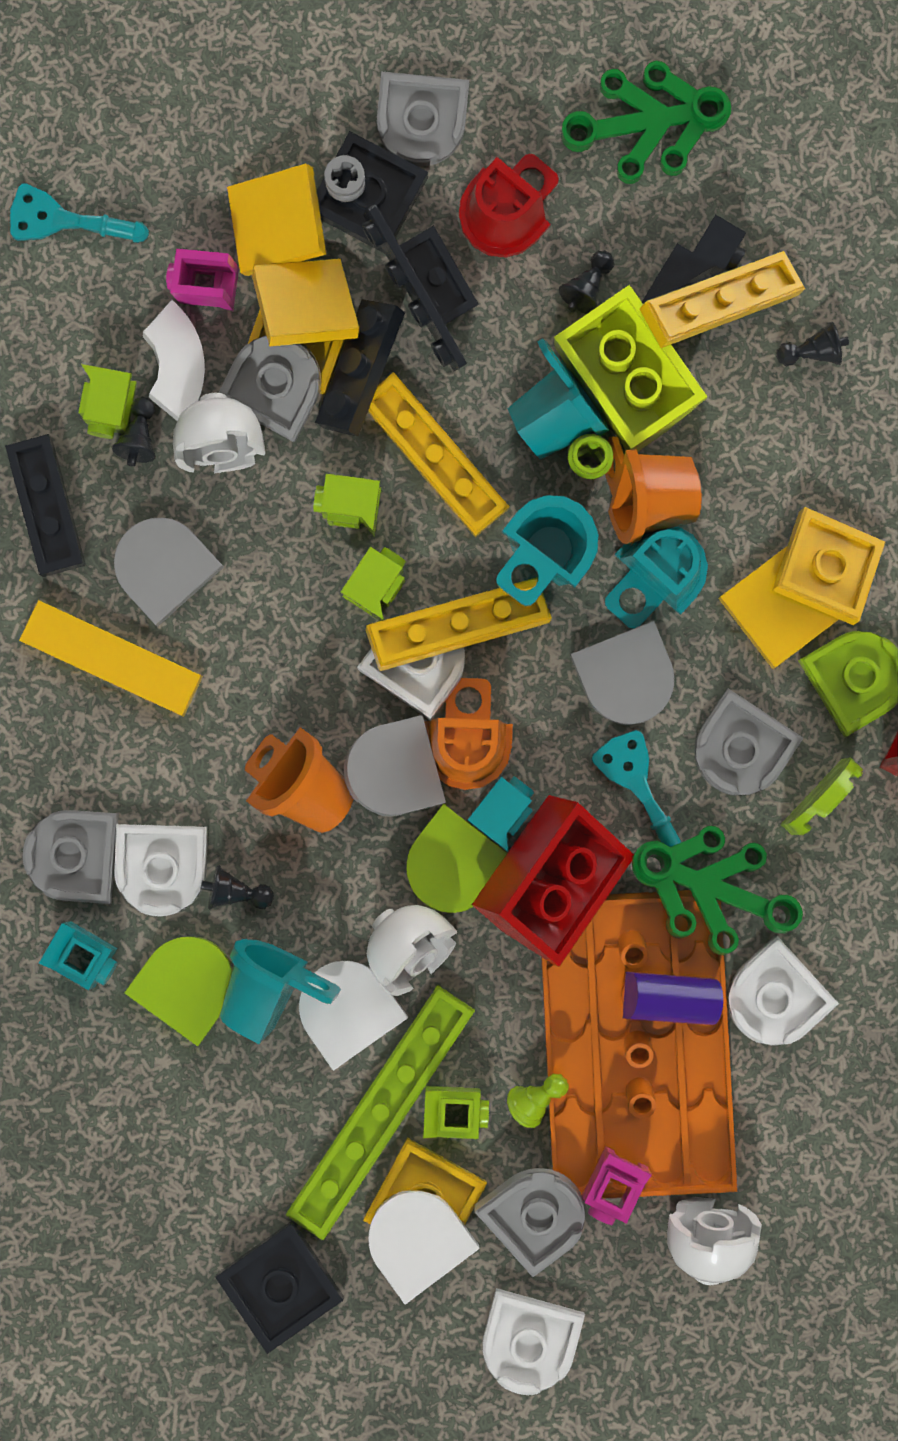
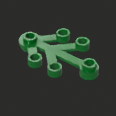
M652 61L645 67L643 74L644 85L652 91L664 89L683 103L667 107L629 82L622 71L609 69L601 77V93L608 99L619 98L639 112L601 120H595L589 113L584 111L572 112L563 121L561 139L569 150L583 152L592 147L595 140L645 131L630 154L623 156L617 166L618 178L626 184H634L641 179L645 162L669 127L688 123L675 146L666 148L660 159L662 171L667 175L677 176L684 171L688 155L704 132L717 131L727 123L731 114V102L728 96L721 89L711 86L697 90L671 73L668 65L664 62ZM659 70L664 74L665 79L661 82H654L650 79L649 72ZM609 78H616L621 82L622 86L618 90H610L605 82ZM704 104H711L715 107L716 114L711 117L702 114L700 107ZM576 128L583 129L587 137L582 141H576L571 137V131ZM672 154L680 157L682 164L678 167H671L667 164L666 157ZM626 163H634L639 171L635 175H627L624 173L622 166Z
M706 826L695 837L672 847L659 841H650L641 845L632 857L633 873L644 885L655 887L668 914L666 929L675 938L681 939L692 934L697 922L694 914L684 908L674 883L691 890L710 931L708 946L717 955L723 956L733 952L739 943L738 934L733 928L728 926L717 900L763 918L766 927L772 932L779 934L795 929L802 921V907L790 895H778L768 900L721 881L739 872H754L764 866L767 860V853L758 843H748L740 848L737 854L698 871L679 863L699 853L713 855L721 850L725 844V835L716 826ZM705 833H710L716 838V847L711 848L705 845L703 841ZM747 850H753L757 853L758 862L756 865L747 862L745 858ZM653 857L660 862L661 868L659 872H652L648 869V858ZM775 908L784 911L786 919L783 924L775 921L773 917ZM676 916H682L687 920L688 928L686 931H679L675 927L674 920ZM719 933H724L729 937L730 945L727 949L718 945L717 935Z

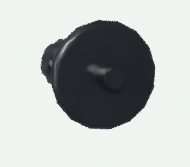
M606 250L596 251L590 259L592 267L590 270L584 271L578 277L559 287V294L569 304L567 308L571 312H575L577 309L581 313L588 314L597 307L602 274H608L615 265L611 253Z
M829 322L826 327L820 329L812 337L807 338L799 347L791 342L781 344L776 350V357L779 363L784 366L794 365L800 357L841 365V347L849 345V339L847 336L839 338L834 322Z
M143 396L136 398L131 404L132 413L136 417L127 426L123 435L118 438L117 443H114L111 447L117 456L127 460V465L136 466V462H152L156 458L149 435V425L146 421L156 412L155 405L150 398Z
M220 865L215 869L212 882L203 880L201 882L200 889L210 891L209 910L219 906L232 905L233 903L248 902L249 900H251L255 908L266 909L271 906L274 900V892L270 886L260 884L252 890L244 882L232 876L230 872L223 870Z

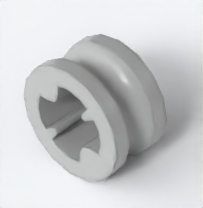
M342 155L333 158L327 164L324 172L325 183L329 194L334 199L341 202H350L357 199L363 193L365 188L364 169L356 158ZM343 170H351L352 178H358L357 181H349L347 188L339 187L338 179L332 181L334 176H341Z

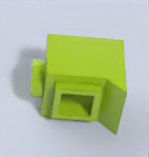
M81 364L90 378V383L84 382L78 412L88 425L87 433L106 439H113L115 432L123 434L130 422L131 404L134 402L137 382L131 381L132 374L128 372Z
M326 474L324 486H316L313 512L321 513L331 526L360 529V524L362 523L375 537L381 495L380 481Z
M370 547L341 590L342 597L378 621H383L382 605L389 608L405 583V578L402 575L404 573L403 566L406 561L386 547H383L381 552Z
M426 1086L423 1138L479 1139V1128H488L489 1100H480V1088ZM446 1104L469 1105L468 1124L445 1123Z

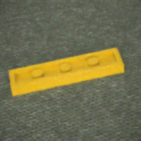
M785 251L648 300L641 306L640 311L660 348L797 297L805 290V287Z
M394 372L377 386L368 413L475 537L478 536L504 514L510 506Z
M538 578L514 583L513 585L520 590L527 591L536 586ZM501 588L369 624L366 626V633L380 672L550 623L552 617L543 592L534 604L524 606Z
M38 600L19 641L183 717L203 677Z

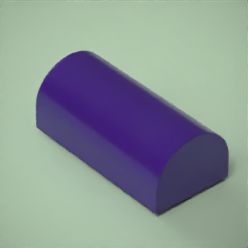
M626 972L622 1018L715 1025L719 1021L723 1010V990L717 979Z

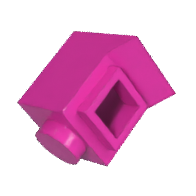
M176 249L175 261L170 263L167 269V288L181 304L220 307L233 311L239 267L229 253ZM196 273L215 276L213 288L194 286Z
M605 1146L582 1194L584 1203L590 1206L588 1214L613 1226L616 1219L627 1224L645 1184L652 1176L648 1167L639 1162L638 1165L618 1157L613 1149ZM610 1178L627 1185L618 1206L601 1198Z

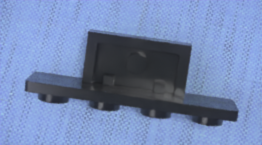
M377 205L370 206L363 214L366 220L362 224L365 235L374 248L381 246L389 262L385 264V268L396 287L404 286L412 302L408 304V307L416 323L421 328L425 325L428 327L435 340L431 343V348L436 358L443 367L450 365L455 372L465 366L467 362L447 329L446 324L478 306L476 298L434 225L399 245Z

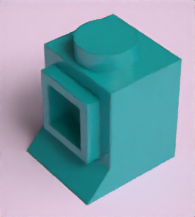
M515 776L509 782L501 777L467 821L508 852L507 832L513 836L533 810L528 805L531 803L532 800L530 798L535 792Z
M70 921L60 925L38 964L48 967L83 988L90 990L95 988L97 983L104 986L110 979L118 964L117 961L112 959L118 948ZM76 944L94 954L86 971L67 961Z

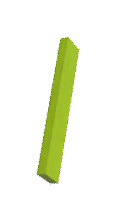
M437 984L285 1215L321 1240L325 1239L475 1012L474 1008Z

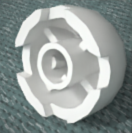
M209 393L201 396L200 401L193 403L180 414L173 431L175 462L179 468L194 473V465L207 466L214 464V473L241 470L255 464L254 455L264 456L266 453L261 426L251 408L235 399L227 398L222 393Z
M404 906L396 911L388 909L381 913L373 922L372 928L374 932L370 936L366 954L371 971L379 983L390 995L399 996L414 989L409 981L416 975L423 972L426 968L432 974L448 958L456 945V942L451 937L457 934V930L438 912L424 906Z
M692 1197L679 1201L676 1205V1212L669 1215L667 1243L676 1265L689 1276L706 1285H716L739 1278L754 1263L758 1252L762 1226L758 1217L740 1204H738L737 1212L726 1209H714L713 1206L716 1199Z

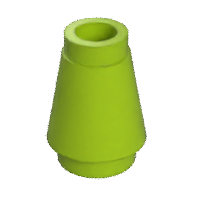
M586 434L580 436L571 444L568 451V462L571 469L578 476L585 479H596L605 475L611 468L613 450L608 441L603 437L595 434ZM585 457H592L596 460L597 467L583 466L581 460Z

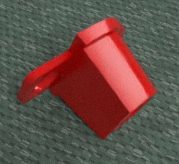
M529 153L523 156L513 169L496 157L486 169L483 167L474 177L460 199L458 218L464 236L474 248L488 256L507 258L525 252L541 238L551 225L545 218L543 201L559 182L557 173L534 154ZM527 169L539 171L544 177L542 189L537 191L520 177V174Z

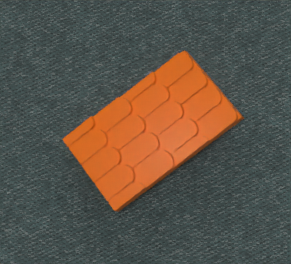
M691 890L678 891L684 908L694 914L697 922L694 932L685 938L678 939L668 933L666 929L668 914L657 892L609 894L560 967L541 957L547 1077L553 1073L561 1074L567 1079L569 1084L568 1092L560 1099L551 1098L549 1104L552 1170L568 1177L577 1186L581 1195L591 1178L605 1146L613 1149L618 1157L635 1165H638L639 1162L648 1167L652 1176L645 1184L640 1197L737 1192L724 955H717L709 948L708 937L710 931ZM717 900L718 905L721 909V901ZM682 916L675 917V927L679 931H686L688 928L687 920ZM719 933L717 935V943L722 948H724L723 933ZM626 972L717 979L723 990L721 1017L715 1025L624 1019L622 1017ZM610 1178L601 1198H622L627 1185Z

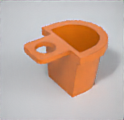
M609 437L608 443L613 450V460L615 458V472L612 463L611 468L605 474L612 494L608 513L613 529L622 543H636L641 541L644 534L687 525L697 521L701 510L702 493L699 475L692 457L638 454L637 449L626 450L624 455L618 437Z
M461 678L446 700L445 718L424 721L440 781L447 786L462 790L482 788L497 779L508 764L512 749L513 724H505L500 720H490L491 684L486 679ZM468 687L477 690L482 699L480 708L470 714L461 712L455 703L457 693L461 689Z
M299 727L287 745L271 734L266 736L245 765V771L259 782L246 801L262 814L271 817L280 814L314 831L324 833L338 826L352 806L353 798L346 786L344 776L322 755V746L319 741L301 727ZM274 749L270 761L260 768L262 758L267 752Z

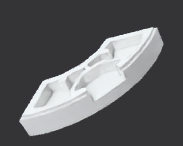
M171 300L143 331V338L154 350L159 365L158 379L149 393V398L178 421L180 414L200 399L204 382L205 363L203 348L195 327L184 311Z

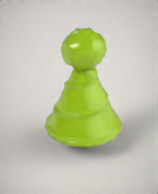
M553 1073L545 1079L542 1086H515L510 1089L507 1095L509 1111L520 1125L526 1128H535L540 1125L546 1112V1107L551 1102V1098L560 1099L569 1090V1084L567 1079L561 1074Z

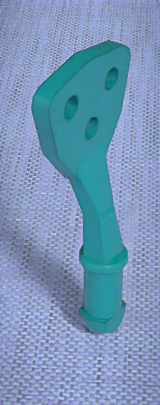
M27 183L21 184L18 187L10 208V233L13 239L17 241L43 239L63 229L80 228L99 233L102 237L108 235L133 240V243L143 242L149 236V230L142 222L109 218L106 214L103 216L79 215L64 210L48 193ZM26 196L33 197L30 203L24 202ZM42 212L47 214L44 220L38 219V215ZM26 223L28 227L26 230H20L19 225Z
M633 730L611 738L592 754V762L609 780L631 790L644 805L652 823L650 825L651 830H655L662 843L669 847L681 843L678 834L670 822L671 817L664 814L654 800L647 782L649 754L643 734L638 730ZM630 740L636 742L634 749L628 748L627 744ZM610 754L612 757L611 762H603V756ZM629 761L632 763V769L626 771L623 765Z

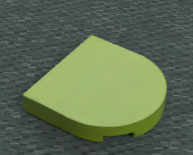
M866 631L848 632L798 660L844 737L851 735L883 716L898 703V648L885 637Z
M851 757L841 759L780 825L791 835H804L808 833L812 828L808 822L813 816L817 814L819 817H827L854 788L849 778L861 777L863 768Z
M443 804L417 837L409 851L406 866L408 881L415 895L427 906L447 913L466 911L473 908L471 904L507 855V852Z
M180 937L164 943L151 955L127 988L125 994L193 1044L199 1046L220 1017L233 969L225 952L213 942L201 937Z

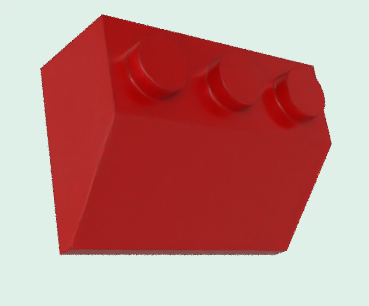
M548 795L471 905L502 932L553 965L560 967L632 862L634 854L581 804L576 801Z

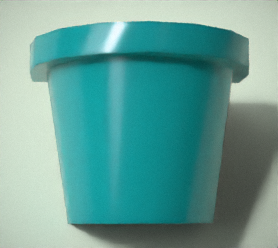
M541 338L537 343L554 370L507 408L518 434L541 460L571 445L580 436L594 432L602 436L610 430L603 416L564 361L558 358L544 338Z
M546 495L529 501L516 512L502 530V533L508 537L512 551L515 553L498 573L496 583L503 591L524 606L534 604L551 581L558 586L570 584L575 588L590 569L598 552L599 534L593 517L581 504L565 496ZM522 564L532 566L538 574L536 586L527 591L516 588L511 580L513 570Z
M679 526L643 535L639 542L624 544L615 553V556L630 571L607 595L605 606L631 629L639 627L663 600L681 615L697 598L706 582L708 564L703 547L693 534ZM635 588L644 594L646 600L645 607L639 613L629 614L621 608L619 602L620 595L626 589Z
M242 939L235 942L230 954L234 967L220 1012V1018L233 1031L260 1044L274 1030L294 988L326 1004H331L338 997L341 988L305 969L307 961L281 948L259 940ZM309 983L315 984V985L319 986L320 988H322L323 990L318 989V988H316V987H313V986L310 985Z

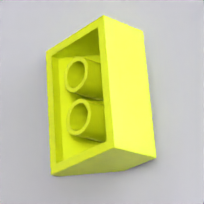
M629 284L554 337V344L557 352L599 410L611 430L618 437L625 450L637 449V451H640L682 420L707 399V395L673 346L668 345L660 348L640 311L643 303Z

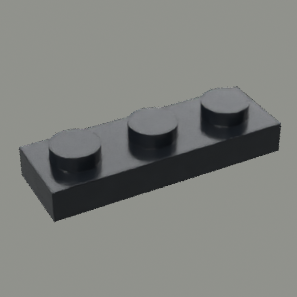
M365 299L361 300L356 313L359 325L358 338L346 339L315 423L322 428L356 437L359 436L406 313L398 306Z
M46 434L5 445L39 575L46 577L86 566L52 437Z

